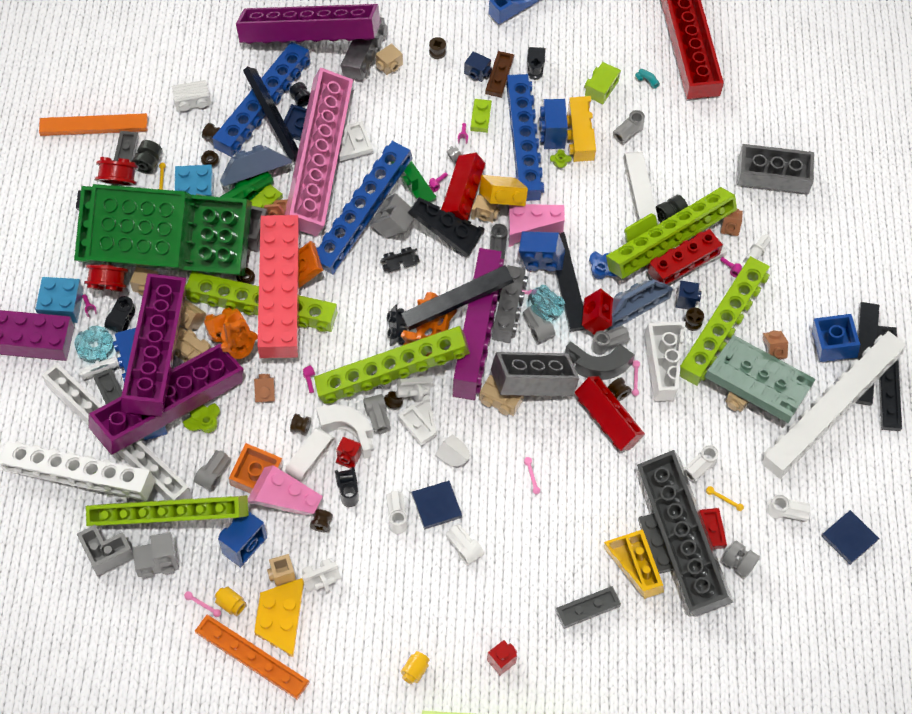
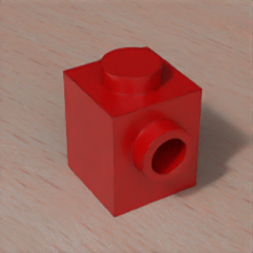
M503 640L488 651L487 661L501 676L516 664L517 650L511 643L507 644Z

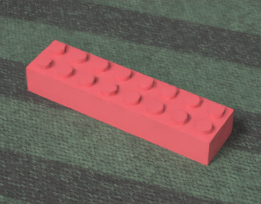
M298 215L261 216L257 346L259 358H298L300 242Z

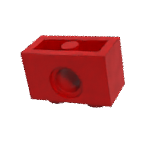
M601 288L584 298L582 326L593 335L612 326L614 298Z

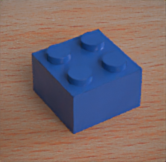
M544 99L543 106H540V142H543L544 149H565L568 130L565 99Z
M522 231L519 253L526 269L532 271L538 269L548 271L562 270L565 249L559 233Z
M852 314L813 319L812 335L820 362L858 357L860 342Z
M249 511V516L233 518L232 524L228 528H224L218 538L222 554L240 568L267 539L264 522Z

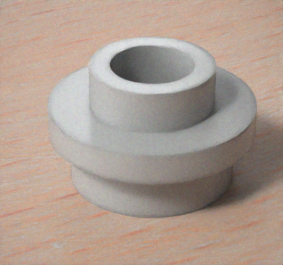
M450 146V149L446 152L452 162L455 163L458 156L462 154L457 147Z

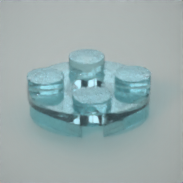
M546 285L534 288L528 295V302L531 301L533 312L545 320L549 318H554L552 321L557 320L564 311V299L557 296Z
M90 326L88 330L79 332L74 342L78 357L89 363L108 359L114 349L111 334L106 328L101 326ZM97 341V347L90 346V344H94Z

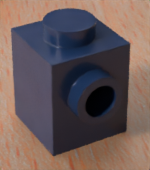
M473 51L464 63V74L480 82L491 74V59Z
M680 280L676 308L688 310L695 307L697 302H700L702 291H699V283Z

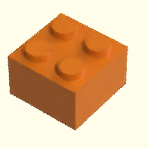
M245 443L230 474L229 484L251 494L264 467L274 465L281 470L283 460L281 457Z

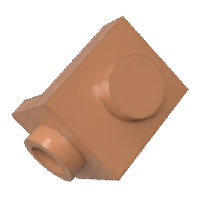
M288 199L275 200L273 204L265 205L264 208L267 209L268 215H285Z
M737 208L736 211L724 217L721 233L739 236L743 211Z
M773 330L763 333V341L768 347V354L778 359H786L788 357V340L782 331Z
M258 374L259 378L254 379L255 402L275 401V377H270V374Z

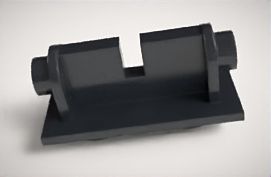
M407 247L401 249V253L394 254V252L384 254V258L380 260V263H385L382 265L384 272L388 271L390 273L401 269L399 262L403 263L404 268L417 265V262H420L419 256L414 254L417 248Z
M397 304L388 311L386 317L387 322H389L387 337L389 338L390 346L395 342H398L399 345H404L405 343L401 333L403 330L407 331V328L400 327L406 326L401 314L405 311L402 308L397 309Z

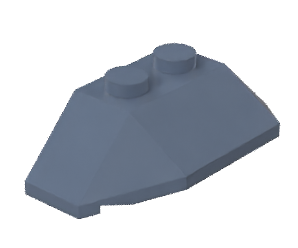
M257 145L252 147L251 151H239L235 153L234 157L230 158L220 183L223 186H227L290 164L292 160L267 146Z
M652 279L639 284L636 283L625 292H619L613 300L612 326L607 330L620 327L670 299L673 288L670 285Z

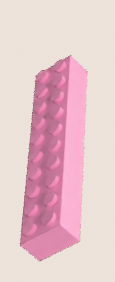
M321 67L313 78L285 215H298L300 231L314 236H318L325 225L353 79Z

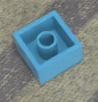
M212 165L175 166V191H186L191 195L214 196Z
M42 277L35 308L37 314L70 316L73 323H78L82 295L84 293L80 279Z

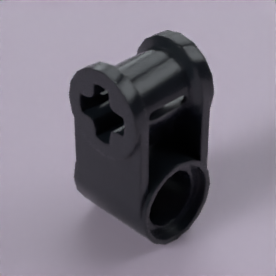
M528 47V76L533 80H538L543 76L546 48Z
M121 296L117 299L111 312L106 317L104 323L106 329L117 333L128 329L136 312L130 297Z
M351 467L350 470L344 471L334 470L342 504L346 507L357 505L359 494L355 468ZM348 493L354 494L353 496H350V497L345 496V495L348 494Z

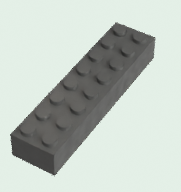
M675 450L637 464L690 613L697 617L734 603L679 455Z

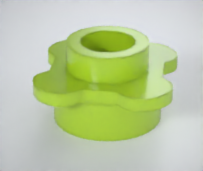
M559 149L555 155L550 156V161L557 168H564L567 162H571V156L566 155L564 150Z

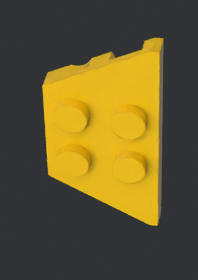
M302 578L260 592L254 633L256 636L268 641L275 648L278 647L290 657H294L304 588Z

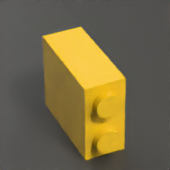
M481 175L479 193L490 204L526 205L528 188L517 178Z

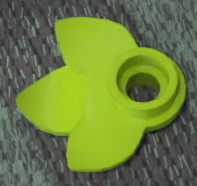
M215 403L208 407L203 404L190 411L191 417L182 423L188 430H201L205 433H211L217 428V417L220 414V408Z

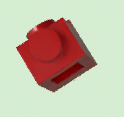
M342 437L336 449V463L350 469L351 467L355 468L362 454L361 443Z

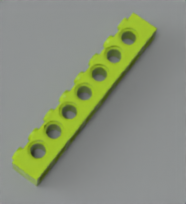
M720 187L606 255L609 271L624 279L649 264L655 257L662 256L669 249L677 247L683 241L690 239L697 233L715 224L737 210L735 194Z
M751 256L749 257L680 365L679 377L696 386L699 385L701 380H706L707 370L717 358V354L721 353L727 343L725 341L727 338L731 339L736 331L735 325L741 324L745 316L743 315L744 311H749L753 304L752 298L758 297L762 289L760 287L761 284H766L770 277V274H768L769 265Z
M194 271L191 272L186 285L187 300L193 303H205L211 307L218 306L225 309L230 307L232 310L237 308L240 312L247 315H258L259 286ZM299 295V326L315 328L321 332H332L338 314L337 304Z
M460 326L314 376L318 397L324 404H331L338 399L352 397L355 393L369 391L378 385H386L393 380L407 378L410 374L424 372L430 367L444 365L453 359H461L465 355L470 354L463 330Z
M247 495L85 506L86 526L249 516Z

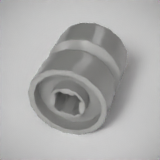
M736 540L725 554L722 562L730 568L736 567V572L746 578L757 564L760 556L752 550L746 551V546ZM738 555L743 557L740 561L737 559Z

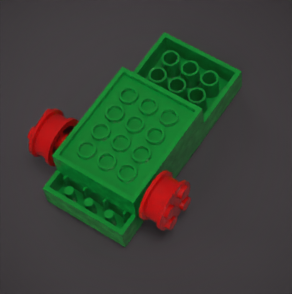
M100 157V160L96 161V165L99 168L98 176L94 180L110 185L93 184L92 187L81 186L74 261L100 264L86 265L88 278L87 281H84V284L87 285V288L123 292V289L127 287L124 284L125 273H128V269L115 266H138L150 269L194 271L198 273L245 277L251 201L239 198L191 195L186 191L125 187L137 185L134 178L135 170H138L139 166L135 165V162H130L129 159L124 158L114 161L109 157Z

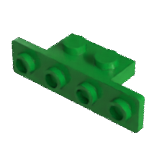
M411 161L400 176L403 184L408 187L415 199L420 197L428 202L435 201L436 195Z

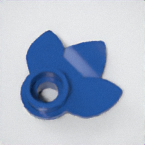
M595 251L590 255L591 272L595 278L604 279L607 275L617 277V275L609 271L606 255L609 253L601 255Z

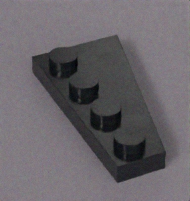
M420 197L415 200L408 211V214L464 257L471 253L485 230L481 226L472 225L466 219L462 220L456 217L452 212L441 210L439 206Z

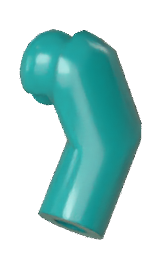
M639 69L635 74L639 81L645 78L653 89L660 85L655 75L645 69Z

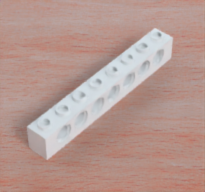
M6 441L0 454V466L6 472L143 501L148 500L156 481L151 471L145 467L135 468L126 463L121 465L115 464L107 459L101 461L91 456L81 457L72 452L62 453L53 448L47 450L38 445L28 446L19 441H15V443Z

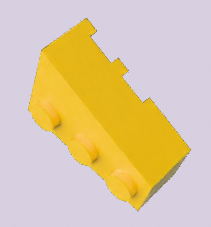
M591 96L569 97L567 141L570 140L569 155H572L573 162L595 160V134L591 123L593 114L589 111Z
M643 529L604 542L607 553L644 599L664 593L663 583Z

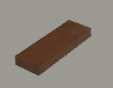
M502 51L497 52L485 90L486 95L502 98L507 83V75L510 74L515 54Z

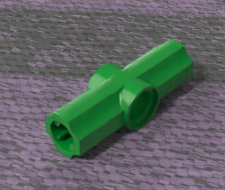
M267 171L250 179L238 181L235 188L220 197L248 199L251 201L266 186L274 184L271 174Z

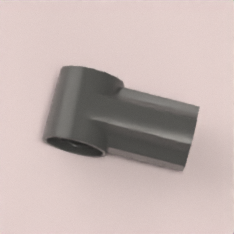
M495 224L491 229L490 249L502 251L501 259L505 261L508 230L503 224Z

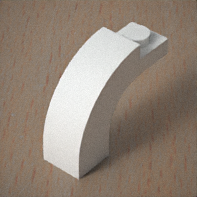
M327 405L316 408L320 428L323 431L345 430L352 433L357 441L361 443L363 458L371 457V450L374 449L371 440L373 438V429L363 414L344 405Z

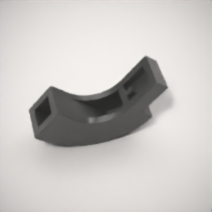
M571 341L565 349V353L569 354L572 363L576 364L575 370L577 374L586 378L599 376L601 380L612 379L624 373L633 364L635 354L621 344L610 354L601 357L587 354Z

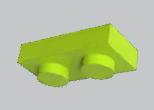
M474 98L470 131L488 133L492 100Z
M268 185L251 200L252 206L264 208L265 205L273 204L275 200H281L283 194L272 185Z

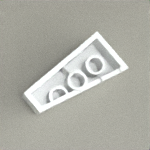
M686 321L647 324L644 336L655 401H674L678 391Z

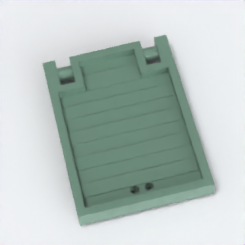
M735 335L731 337L705 375V378L787 423L790 422L816 380Z

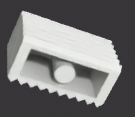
M206 80L171 86L176 111L178 112L197 107L205 108L211 105Z

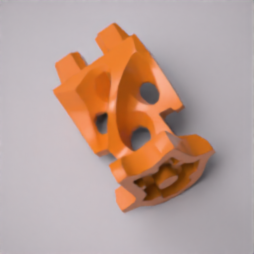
M427 292L424 299L417 300V304L420 305L438 295L433 292ZM457 309L417 327L416 333L403 330L401 337L405 341L404 345L448 330L450 320L456 314ZM428 329H432V333L426 336L425 332Z
M229 307L223 309L220 315L210 314L205 316L204 324L207 336L214 342H222L221 350L223 352H228L235 359L245 358L251 353L258 336L255 332L250 331L246 320L237 308L232 310Z

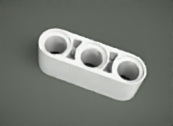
M319 427L316 428L290 460L285 472L300 482H304L331 449L335 442V437Z

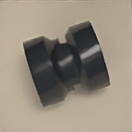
M297 82L292 85L289 92L295 98L296 105L300 107L308 105L310 92L307 91L306 85L303 82Z

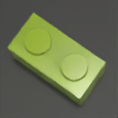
M602 62L599 67L594 69L592 78L587 79L584 85L586 89L585 96H591L592 100L604 104L619 82L621 70Z

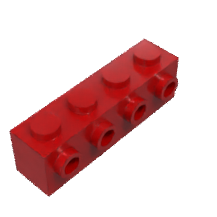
M477 152L458 156L441 208L445 212L454 213L456 217L462 220H468L486 164Z
M710 229L705 232L701 231L691 240H685L677 248H671L663 256L652 259L647 273L652 279L668 285L720 255L723 244Z
M599 376L588 377L574 392L578 397V401L589 410L590 416L601 425V430L612 439L613 445L620 451L631 450L645 435Z

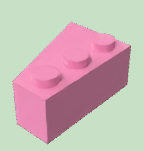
M509 205V247L520 242L522 231L563 232L565 223L564 205Z
M272 465L264 467L248 497V503L301 515H310L315 513L323 496Z

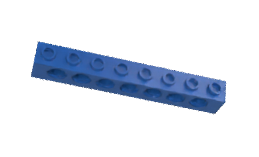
M292 41L261 78L275 104L281 100L285 91L290 89L293 81L299 78L301 71L310 64L309 50ZM253 89L212 138L214 149L230 157H233L236 152L241 150L243 143L250 139L252 132L261 125L262 120L266 116Z
M528 74L507 75L506 87L516 178L528 188L526 201L540 200L541 193H544V182H540L543 174L542 167H539L538 164L541 163L540 152L537 153L539 138H535L537 123L534 124L533 121L536 119L535 109H532V106H534V96L530 95V92H532V81H529Z
M393 140L389 145L385 146L380 159L374 162L371 172L365 175L360 188L354 191L351 201L345 204L340 217L334 220L331 230L323 236L320 246L316 247L323 270L332 275L335 273L413 159L410 149ZM379 176H385L382 179H377ZM370 190H375L371 194L368 193ZM359 205H365L363 208H358ZM350 219H355L354 222L347 223ZM345 234L343 237L338 238V235ZM331 248H334V249H335V250H334L333 252H331V253H328V252H327V251H328L329 249H331Z

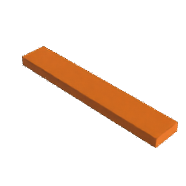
M147 113L40 118L39 121L40 136L148 131Z
M208 614L195 629L197 635L296 700L299 699L310 683L309 680Z

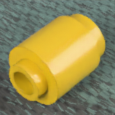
M228 586L220 588L215 594V603L230 615L238 616L246 606L244 598Z
M419 651L411 654L400 671L403 675L402 679L409 684L419 683L429 667L430 659Z

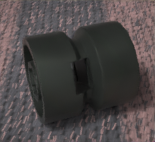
M142 140L137 150L138 153L135 154L132 162L139 166L137 171L151 174L163 150L154 141Z
M677 194L668 199L667 202H662L656 206L657 217L660 223L688 207L687 202L681 195Z

